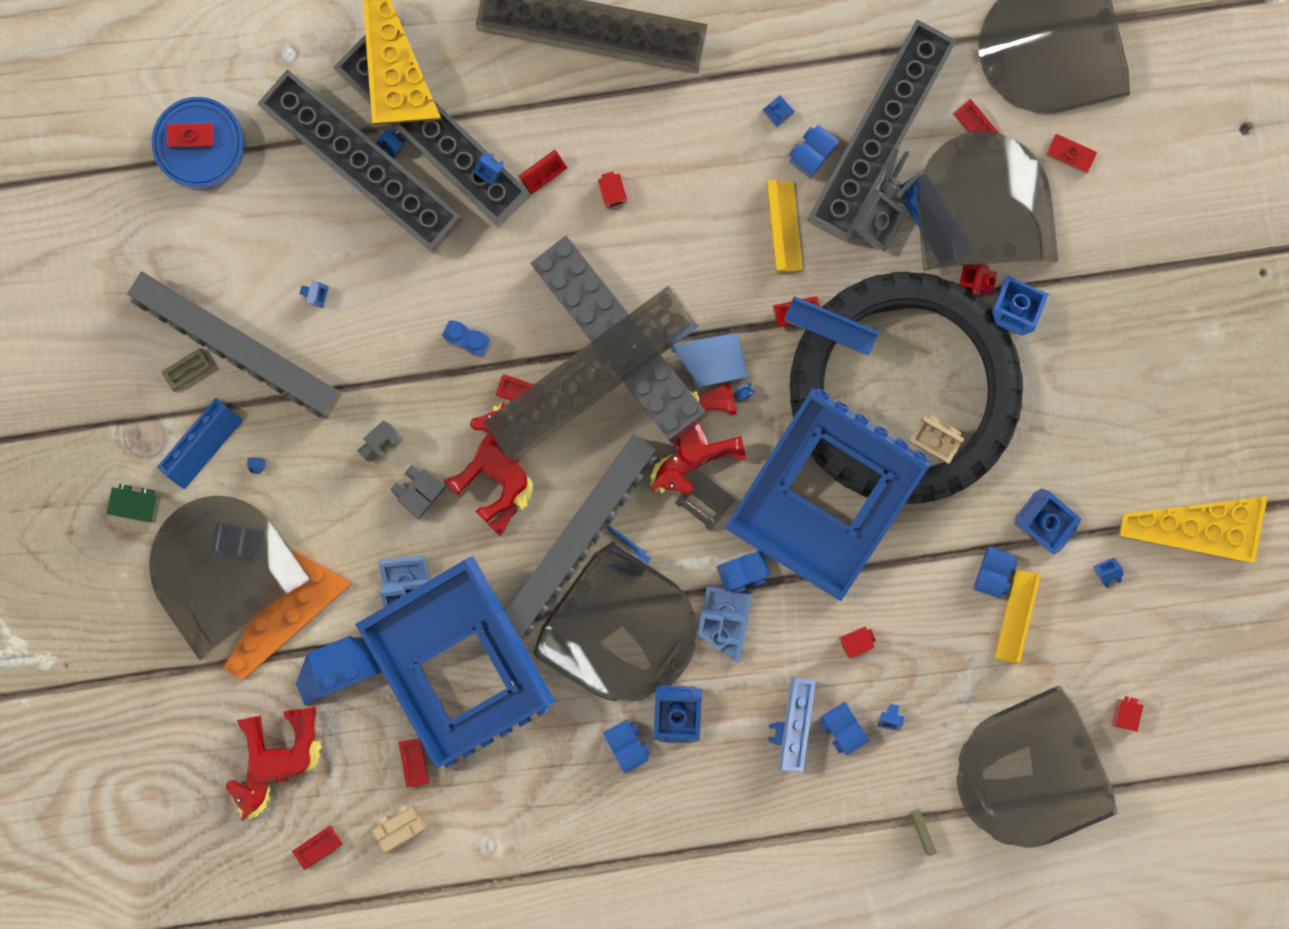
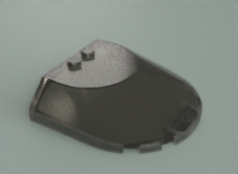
M997 0L989 10L979 35L980 64L991 87L995 88L1009 104L1018 109L1022 108L1032 111L1035 114L1047 115L1126 98L1130 95L1129 68L1111 0Z
M976 131L954 137L932 154L927 161L928 163L923 171V175L920 177L917 191L923 271L966 265L1031 261L1056 263L1059 261L1050 184L1040 162L1024 145L1003 134Z
M228 496L202 497L178 508L160 527L150 553L149 572L156 597L199 661L204 660L215 647L274 603L312 580L270 519L252 504Z
M613 541L594 553L541 628L533 654L546 665L598 697L611 701H639L650 698L649 695L655 693L656 688L660 686H671L689 665L696 648L695 638L696 631H698L696 614L693 611L689 598L674 581Z
M1060 685L988 717L972 731L973 733L961 749L957 775V787L961 802L977 827L983 829L993 839L1001 843L1024 848L1043 846L1118 814L1111 783L1075 704Z

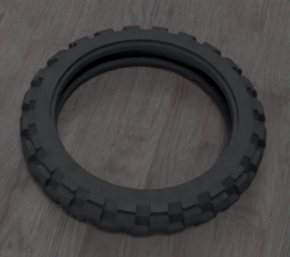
M909 271L892 272L863 279L845 288L822 308L854 322H858L875 312L895 307H913L937 313L956 324L970 338L980 354L987 377V403L977 431L964 448L953 456L949 464L942 462L927 469L904 505L922 504L949 497L966 489L978 481L996 464L1008 447L1020 419L1024 390L1023 373H1021L1020 358L1016 346L1010 338L1009 331L996 324L990 306L979 296L971 294L967 288L960 284L940 278L937 275L923 272L912 273ZM807 330L804 331L798 343L790 372V404L793 417H795L812 388L824 390L827 363L836 345V342ZM822 437L811 453L812 458L835 481L861 496L868 498L882 477L881 474Z

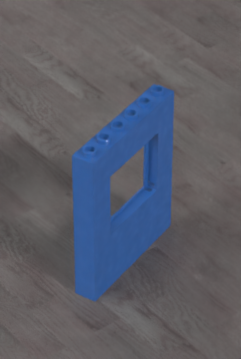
M812 388L726 524L725 529L837 600L842 601L929 468L931 461L927 460L928 456L918 450L915 452L908 448L909 445L902 439L897 438L895 440L889 436V432L883 427H875L868 423L869 420L864 415L854 414L849 411V407L843 402L833 401L824 390ZM821 437L882 475L850 526L789 489Z
M474 556L461 561L355 624L436 769L443 765L446 769L458 762L457 757L463 755L466 758L476 752V746L480 744L482 748L495 742L494 736L499 734L501 738L513 731L512 726L517 723L519 727L532 721L530 716L537 713L538 717L551 710L549 705L556 702ZM476 633L507 689L450 721L419 665Z

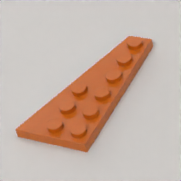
M292 549L223 669L245 680L275 651L280 649L283 644L306 626L327 605L332 603L344 590L350 587L352 583Z

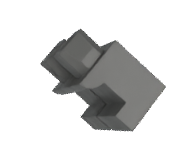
M383 420L363 438L366 443L357 451L366 461L371 462L376 456H385L384 447L390 442L398 445L404 439L389 422Z
M411 464L404 473L413 481L407 488L397 481L390 490L398 498L397 501L419 520L432 504L416 490H419L434 502L445 490L446 486L426 470H421Z

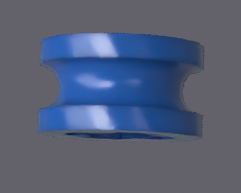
M751 382L733 392L734 395L738 396V402L756 393L755 390L751 389Z

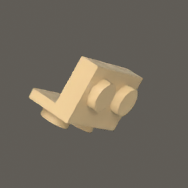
M932 415L928 417L923 416L908 442L949 464L960 444L964 441V438L960 436L962 433L950 426L948 429L940 425L941 421Z

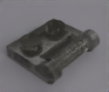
M699 471L691 482L693 484V492L691 494L716 513L713 518L709 517L687 499L690 494H681L674 504L679 508L682 506L704 523L707 530L711 531L736 499Z

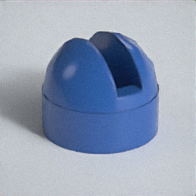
M247 458V467L251 473L260 474L264 471L266 459Z

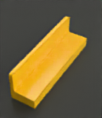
M767 180L766 187L775 272L802 271L793 181L777 182L776 180Z
M1015 569L995 651V659L1020 664L1041 574Z

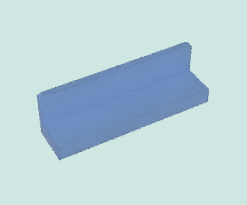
M791 677L778 769L803 773L816 684L814 680Z

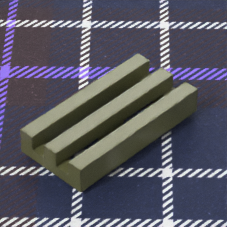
M199 348L161 371L172 391L175 392L213 367L202 349ZM197 356H200L201 359L172 377L168 375ZM201 364H205L204 367L192 373L191 375L179 381L178 383H173L175 380L192 371Z
M919 809L911 811V818L926 855L932 856L937 854L921 811Z

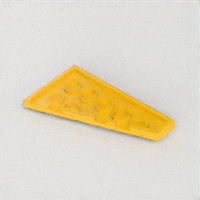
M363 0L372 124L440 120V114L391 0Z
M1268 496L1125 513L1122 515L1119 537L1254 564Z

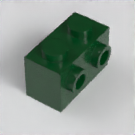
M119 484L118 488H111L107 509L108 515L156 523L161 496L155 495V490L142 488L141 492L132 491L133 486Z

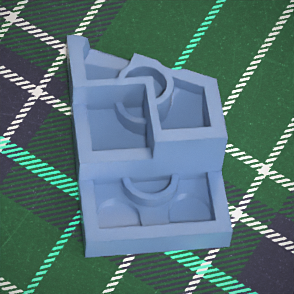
M738 333L671 346L672 352L677 353L683 361L684 365L682 367L690 375L696 388L715 386L727 381L748 377Z
M425 555L382 559L379 562L383 580L380 592L383 607L429 581Z
M708 584L700 617L698 636L712 643L719 651H723L735 663H739L753 592L741 591L733 594L732 590L725 592L724 587Z

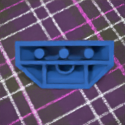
M347 636L307 653L296 686L304 705L379 674L382 671L365 641Z

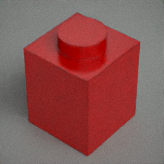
M612 171L602 174V178L598 179V184L605 208L627 203V196L620 173L615 174Z
M866 626L839 637L847 658H852L875 648L873 644L876 642L875 636L871 629L867 630Z
M1125 696L1124 700L1117 699L1111 726L1138 732L1144 705L1138 704V699Z

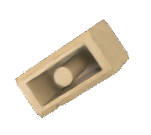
M405 804L394 811L396 816L389 820L385 816L374 823L376 827L372 829V832L385 854L426 830L413 805L408 808Z

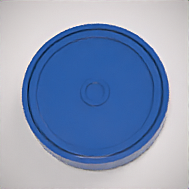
M189 97L173 103L160 115L152 133V151L160 169L173 182L185 188L204 190L223 184L238 170L245 152V137L239 121L226 106L206 97ZM167 124H214V147H167Z

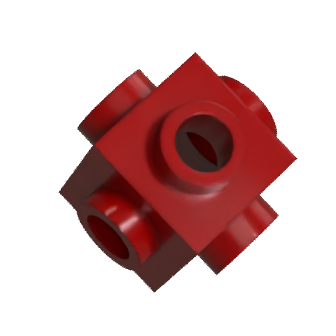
M976 263V265L963 264L959 284L977 297H983V294L993 295L997 272L990 270L989 265Z

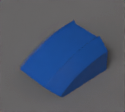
M1007 275L992 311L996 324L1021 336L1035 331L1049 293L1035 289Z
M1041 488L1032 494L1025 506L1015 516L1014 525L1051 554L1055 555L1063 549L1076 532L1081 518L1050 491Z
M663 685L656 688L655 740L666 743H693L700 741L702 690L694 686Z

